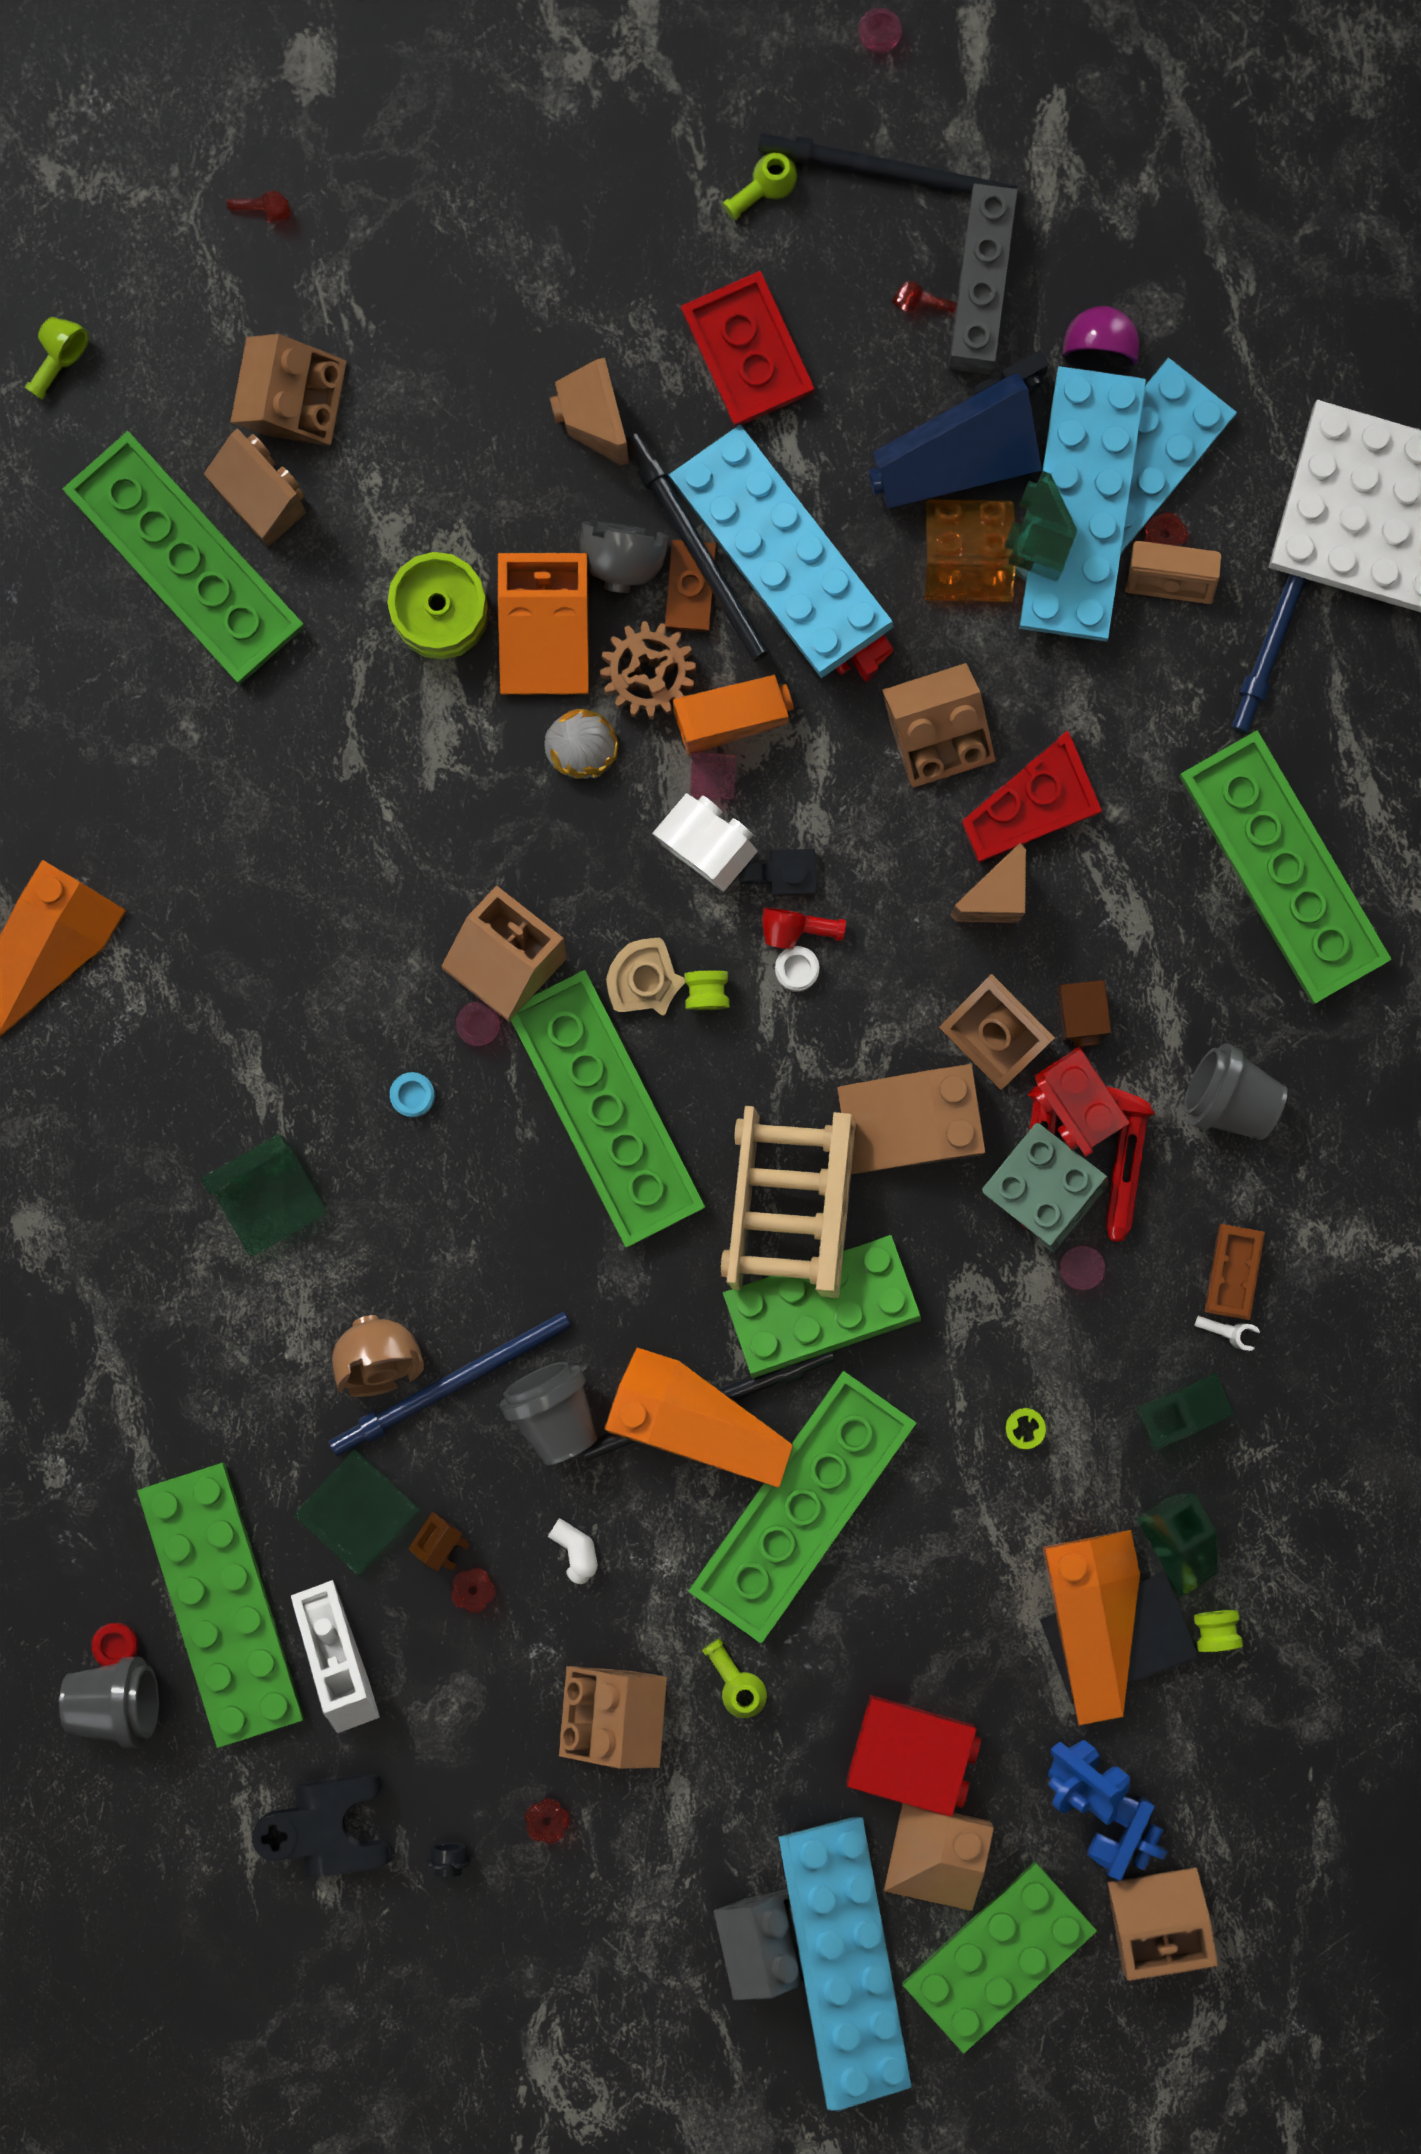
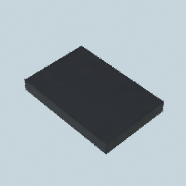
M1165 1571L1139 1581L1127 1684L1198 1657ZM1055 1612L1041 1617L1039 1620L1070 1703L1074 1704Z

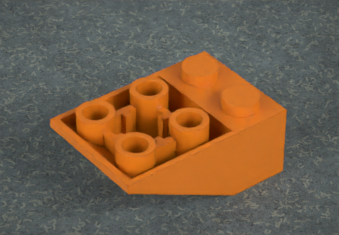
M498 553L500 694H589V572L587 569V553Z

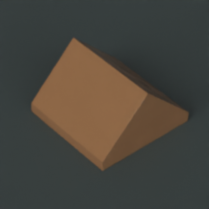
M1019 843L954 906L950 916L956 922L1019 923L1025 914L1026 849Z
M992 974L939 1027L1000 1090L1055 1038Z

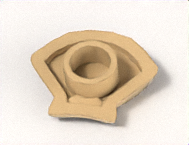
M658 937L641 939L627 944L610 965L606 983L610 1002L614 1010L628 1012L653 1008L657 1013L664 1016L674 995L685 983V978L674 973L667 947L664 941Z

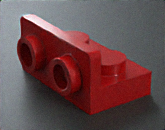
M1080 1046L1034 1075L1039 1088L1033 1091L1047 1114L1055 1110L1064 1124L1058 1128V1131L1072 1151L1079 1147L1085 1157L1093 1153V1146L1130 1123Z

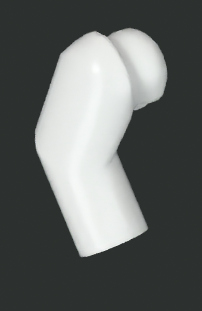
M559 1518L548 1537L568 1549L570 1567L567 1569V1575L569 1579L576 1584H584L590 1577L595 1575L598 1566L594 1543L589 1536Z

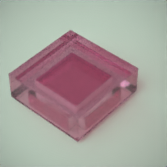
M692 752L690 796L700 799L703 795L708 799L734 801L736 755Z

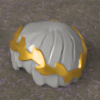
M585 709L571 710L554 721L546 732V756L553 768L567 776L576 779L597 778L612 766V763L617 760L619 743L616 733L611 724L602 715L594 711Z

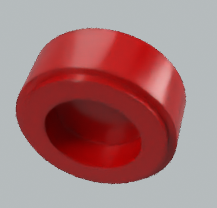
M114 1622L101 1627L95 1633L91 1649L96 1661L102 1666L118 1663L123 1657H135L139 1643L137 1635L131 1627L123 1623Z

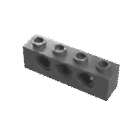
M973 184L948 368L950 370L992 375L996 360L1017 189Z

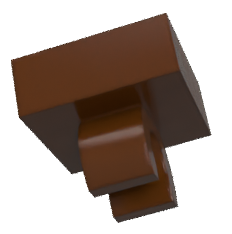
M432 1511L408 1549L424 1564L436 1571H439L441 1566L448 1570H455L457 1565L448 1558V1555L456 1545L465 1550H468L470 1545L455 1526Z

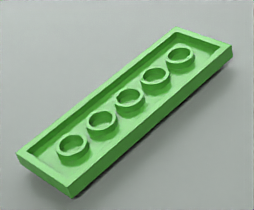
M129 431L123 434L62 488L239 685L305 628L298 617Z
M1258 730L1179 775V778L1312 1005L1392 960Z
M583 970L532 996L511 1021L625 1247L628 1248L705 1209V1205L586 971Z
M842 1371L792 1442V1451L780 1488L765 1483L761 1486L688 1592L762 1644L914 1428L916 1422L852 1376Z
M225 1462L137 1490L217 1748L304 1720L303 1711Z

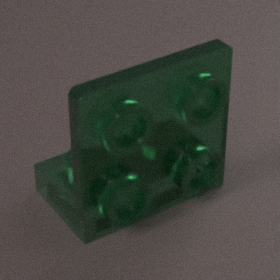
M280 1134L275 1135L200 1178L208 1193L217 1198L250 1256L261 1253L327 1214L325 1206L288 1141Z

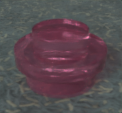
M876 8L868 11L861 18L858 27L861 43L868 50L877 53L893 49L899 43L902 34V25L898 16L885 8Z
M473 1002L464 1006L458 1013L456 1030L460 1038L467 1044L485 1046L497 1037L500 1031V1018L498 1013L487 1004Z

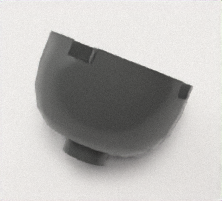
M588 521L582 523L580 553H587L588 572L591 576L605 581V590L630 593L631 585L646 584L657 575L663 566L669 535L657 531V537L654 540L655 537L645 535V528L597 522L596 530H593L594 527Z

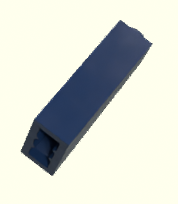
M1019 373L1008 376L872 452L875 468L868 469L873 494H881L887 508H892L1041 471L1027 386Z

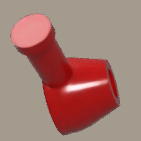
M764 907L762 926L765 944L778 948L793 949L802 932L833 937L837 941H842L846 920L840 918L832 920L789 910Z

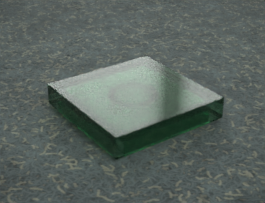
M354 1449L293 1516L357 1576H360L421 1509L360 1452Z

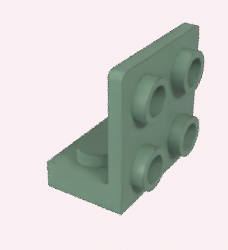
M1036 1123L986 1183L982 1191L984 1195L1034 1233L1043 1246L1052 1253H1055L1108 1188L1109 1181L1107 1176L1077 1152L1072 1151L1068 1145L1041 1124Z

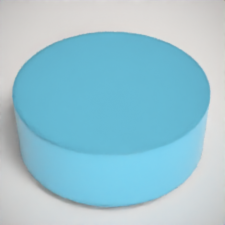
M409 1072L400 1075L393 1082L390 1089V1100L393 1107L400 1114L407 1117H420L432 1108L435 1101V1090L432 1083L425 1076Z

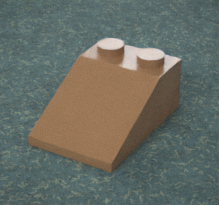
M972 1064L927 1070L837 1087L841 1113L852 1114L856 1122L851 1175L980 1156L985 1153Z

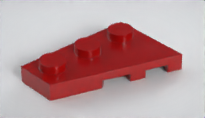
M1067 730L1051 746L1034 758L1023 770L962 820L961 824L978 863L1010 851L1019 843L1025 845L1102 812L1069 731Z

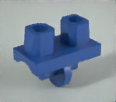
M1085 1740L1070 1748L1061 1742L1052 1747L1050 1754L1054 1760L1048 1772V1777L1051 1779L1049 1787L1057 1792L1053 1799V1807L1061 1813H1067L1074 1807L1082 1814L1089 1810L1106 1825L1117 1818L1118 1803L1129 1792V1776L1119 1767H1111L1103 1775L1098 1773L1094 1768L1098 1766L1099 1755L1096 1749Z
M1124 1796L1118 1803L1117 1818L1113 1821L1125 1826L1118 1842L1096 1832L1087 1850L1089 1857L1105 1867L1109 1876L1119 1881L1122 1879L1135 1848L1140 1850L1133 1865L1142 1870L1146 1869L1151 1856L1165 1860L1168 1853L1167 1850L1157 1845L1164 1830L1161 1827L1151 1824L1145 1839L1141 1837L1154 1809V1805L1151 1804V1801L1140 1796L1137 1801Z

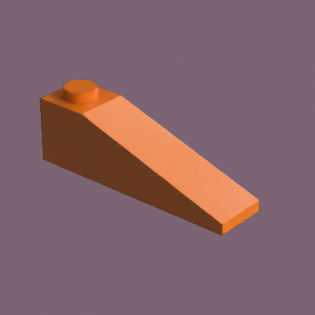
M44 860L41 861L19 897L0 934V1037L37 1007L38 1003L57 986L62 985L72 977L71 974L85 962L100 953L127 912V910Z
M638 1347L618 1387L605 1430L611 1434L780 1488L793 1444L680 1361Z
M1131 1530L1044 1546L1042 1548L1078 1725L1123 1717L1140 1579Z

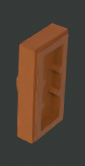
M672 540L665 628L667 630L709 633L712 591L682 540ZM704 542L715 561L716 543Z
M1219 1224L1204 1312L1250 1320L1265 1232Z

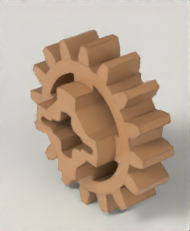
M647 621L642 622L641 632L636 634L628 625L625 627V640L622 641L614 636L610 639L615 652H603L602 660L610 664V667L601 669L600 676L603 679L612 680V682L604 687L606 695H613L615 693L619 695L615 701L617 709L624 707L627 703L631 705V717L636 718L640 709L647 710L649 720H652L655 717V709L662 708L663 712L668 716L671 714L670 702L684 697L681 692L682 688L693 690L694 681L685 676L686 674L696 672V664L685 662L684 660L692 654V649L690 646L678 647L681 640L679 632L674 633L670 638L665 636V624L661 623L656 632H650ZM645 643H655L666 649L658 652L647 648ZM629 650L632 658L629 668L623 670L618 675L621 659ZM647 662L650 667L658 665L655 669L656 677L649 680L646 674L638 676L641 673L640 665ZM678 667L675 683L667 691L664 683L666 676L674 671V668ZM638 689L649 693L651 698H640L630 692Z

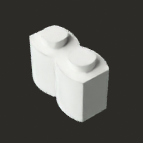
M686 793L652 834L673 855L724 892L758 852L749 841L753 834L734 818L729 823L721 819L719 816L723 812L707 797L702 795L699 800H696Z

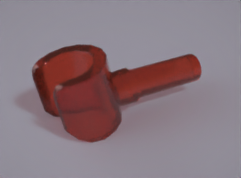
M277 191L266 192L261 197H255V199L227 200L228 210L264 209L266 220L269 222H278L290 218L288 201Z
M913 281L903 283L892 299V303L895 306L909 313L914 311L918 302L951 313L955 312L957 306L956 302L924 292V289Z

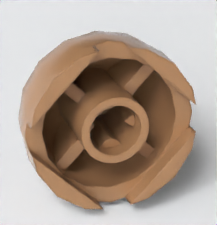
M368 1315L355 1320L352 1324L353 1327L346 1330L336 1342L332 1354L333 1373L337 1389L342 1393L344 1388H348L351 1397L374 1396L393 1391L398 1388L394 1380L403 1378L408 1374L411 1382L424 1370L423 1359L415 1337L400 1323L379 1319L375 1315Z

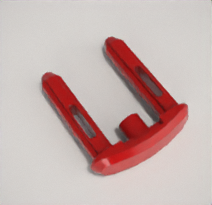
M1035 1086L1027 1094L1033 1101L1029 1130L1034 1124L1045 1122L1047 1124L1046 1129L1055 1135L1058 1115L1055 1110L1049 1114L1045 1112L1033 1091L1039 1088V1086ZM1106 1086L1130 1122L1119 1130L1105 1222L1110 1240L1122 1242L1132 1229L1147 1120L1152 1115H1155V1111L1148 1101L1123 1090ZM1133 1135L1134 1146L1129 1179L1127 1182H1124L1122 1176L1128 1137Z

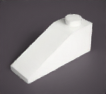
M333 1580L291 1595L323 1713L337 1733L380 1718L365 1667Z

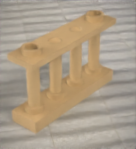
M745 1106L744 1119L738 1118L735 1126V1144L741 1145L731 1245L730 1250H723L721 1276L727 1277V1283L733 1290H742L743 1274L810 1279L811 1284H816V1290L821 1297L839 1298L856 1122L852 1114L834 1112L832 1125H825V1129L760 1125V1115L753 1106ZM757 1142L823 1147L824 1152H830L828 1169H821L820 1173L754 1168ZM762 1186L819 1191V1195L825 1196L824 1213H817L816 1217L750 1212L752 1187ZM748 1230L814 1235L815 1239L821 1240L819 1257H812L811 1261L745 1256Z

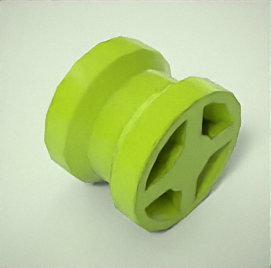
M694 971L684 973L685 984L689 986L690 992L689 997L685 1000L686 1010L729 1008V998L724 994V985L728 982V971Z
M1221 1610L1195 1614L1194 1622L1200 1628L1201 1638L1197 1641L1198 1651L1214 1652L1243 1647L1242 1637L1236 1631V1624L1240 1620L1239 1611Z

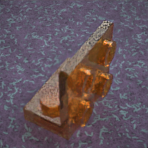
M926 501L927 558L924 585L925 600L1013 602L1016 547L1014 503L1012 501Z

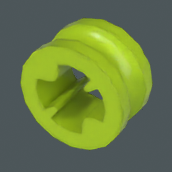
M1018 1409L1007 1420V1437L1018 1448H1034L1045 1437V1421L1033 1409ZM1022 1416H1028L1029 1422L1034 1418L1039 1426L1033 1430L1034 1439L1030 1441H1023V1435L1018 1439L1013 1434V1430L1019 1426L1017 1419Z

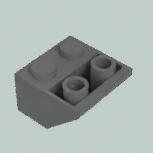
M788 1889L746 1898L714 1910L733 2000L773 1998L805 1985Z

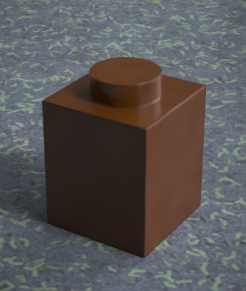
M1105 980L1064 984L1057 988L1063 1042L1074 1040L1075 1048L1079 1046L1083 1048L1101 1045L1100 1037H1107L1111 1034Z

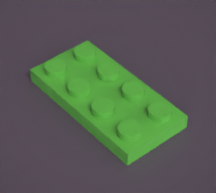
M891 1235L843 1252L839 1298L821 1297L816 1290V1284H811L810 1279L770 1276L743 1285L742 1290L732 1289L723 1292L752 1378L921 1321L918 1307Z
M1034 1861L906 1978L902 1984L964 2054L1093 1936L1097 1930Z

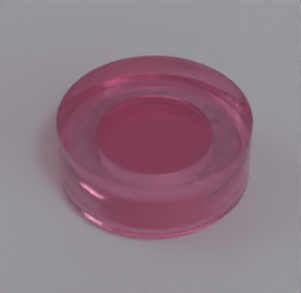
M1084 1245L1076 1246L1069 1249L1062 1256L1059 1271L1062 1280L1069 1287L1076 1290H1088L1098 1285L1105 1273V1263L1101 1254L1094 1248Z

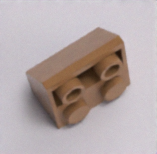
M281 334L246 337L230 423L267 436L324 446L331 445L347 360Z
M237 428L230 434L204 475L217 493L258 538L269 547L307 513L301 502L305 495L300 490L299 483L283 466L277 471L273 468L276 463L269 456L271 453L254 434L246 438Z
M967 663L882 690L890 725L912 788L996 761L981 693Z
M496 885L467 916L442 964V970L509 1022L567 959L564 938Z
M567 1666L559 1756L620 1769L660 1768L667 1677L636 1671Z
M1196 1867L1107 1882L1121 1968L1128 1981L1218 1966L1211 1922Z

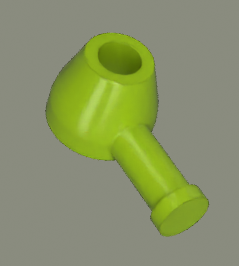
M770 153L763 156L754 168L753 182L730 200L726 199L722 202V206L729 217L734 221L737 220L743 211L762 196L769 199H780L789 195L794 189L797 180V171L790 158L780 153ZM771 165H779L784 171L779 175H773L768 171V168Z
M55 317L46 320L39 330L38 339L49 355L31 382H27L25 388L39 398L44 399L47 395L45 393L62 366L66 367L73 364L84 352L89 338L88 331L72 321Z
M718 1638L705 1646L702 1652L705 1656L708 1655L725 1681L722 1690L724 1706L736 1717H753L761 1712L766 1704L767 1691L765 1685L759 1677L752 1673H740L723 1647V1641L721 1638ZM741 1690H749L753 1693L754 1698L749 1705H741L737 1702L736 1696Z

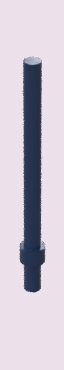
M1292 574L1288 576L1251 676L1245 677L1239 692L1242 700L1231 726L1237 732L1248 733L1259 703H1264L1270 688V684L1267 681L1306 578Z
M563 1311L378 1414L372 1411L358 1419V1425L329 1440L333 1452L336 1456H339L366 1440L370 1443L386 1435V1429L571 1328L572 1326Z

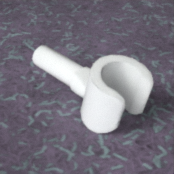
M1197 1316L1194 1325L1229 1338L1233 1347L1247 1351L1254 1350L1255 1348L1242 1344L1240 1340L1242 1331L1248 1329L1249 1331L1260 1333V1330L1252 1324L1225 1325L1201 1316Z

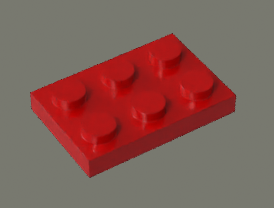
M761 271L681 306V313L734 428L814 393V386Z

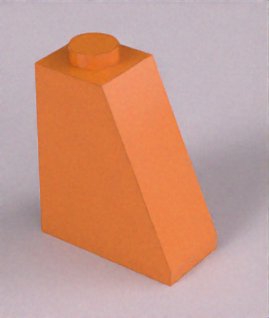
M775 675L673 700L674 716L688 756L788 724L789 716L787 711L794 709L787 685L779 686Z

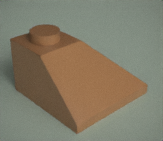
M605 358L597 359L557 380L555 385L558 396L550 397L555 422H564L569 436L620 466L629 464L627 442Z
M902 1803L884 1891L972 1911L987 1863L994 1829L991 1821L953 1813L952 1817Z

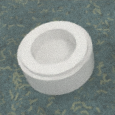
M802 946L785 949L778 956L775 964L776 978L784 988L790 991H804L810 988L818 978V959L811 950Z

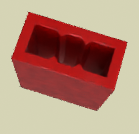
M870 1695L847 1775V1787L952 1817L955 1806L962 1808L964 1805L969 1782L962 1780L967 1762L971 1764L976 1762L981 1738L975 1736L976 1728L973 1724Z

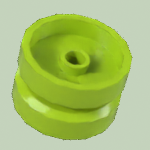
M431 552L415 556L399 568L390 583L387 604L392 623L408 648L423 657L444 660L460 656L478 643L487 627L489 607L481 579L468 563L453 554ZM444 600L445 606L443 609L438 611L431 609L435 608V601Z

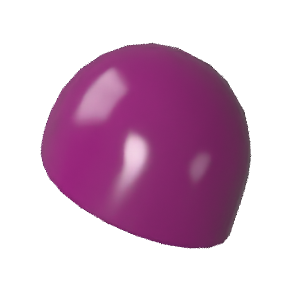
M1109 306L1089 308L1078 314L1071 321L1066 330L1062 355L1068 356L1070 352L1077 350H1105L1125 355L1132 359V364L1137 365L1139 355L1138 332L1132 320L1116 308Z

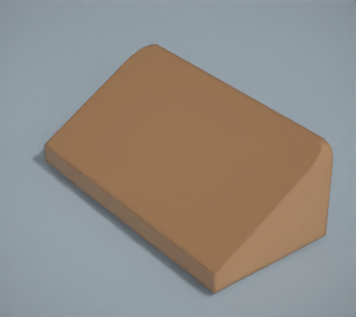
M1135 541L1131 552L1125 592L1212 604L1220 576L1221 554L1217 551Z

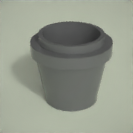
M1224 1043L1219 1048L1211 1049L1196 1068L1186 1092L1184 1110L1188 1113L1189 1124L1201 1130H1207L1211 1127L1263 1140L1272 1132L1283 1112L1287 1099V1087L1243 1057V1052L1240 1048Z
M568 1362L550 1364L522 1377L505 1390L503 1394L505 1398L499 1405L505 1419L514 1422L545 1465L556 1464L572 1458L589 1448L598 1439L583 1386L586 1378L580 1366H569Z
M123 1657L116 1664L68 1673L64 1677L59 1696V1713L62 1727L68 1735H79L118 1742L122 1748H141L154 1733L159 1712L158 1684L153 1669L147 1666L143 1658Z

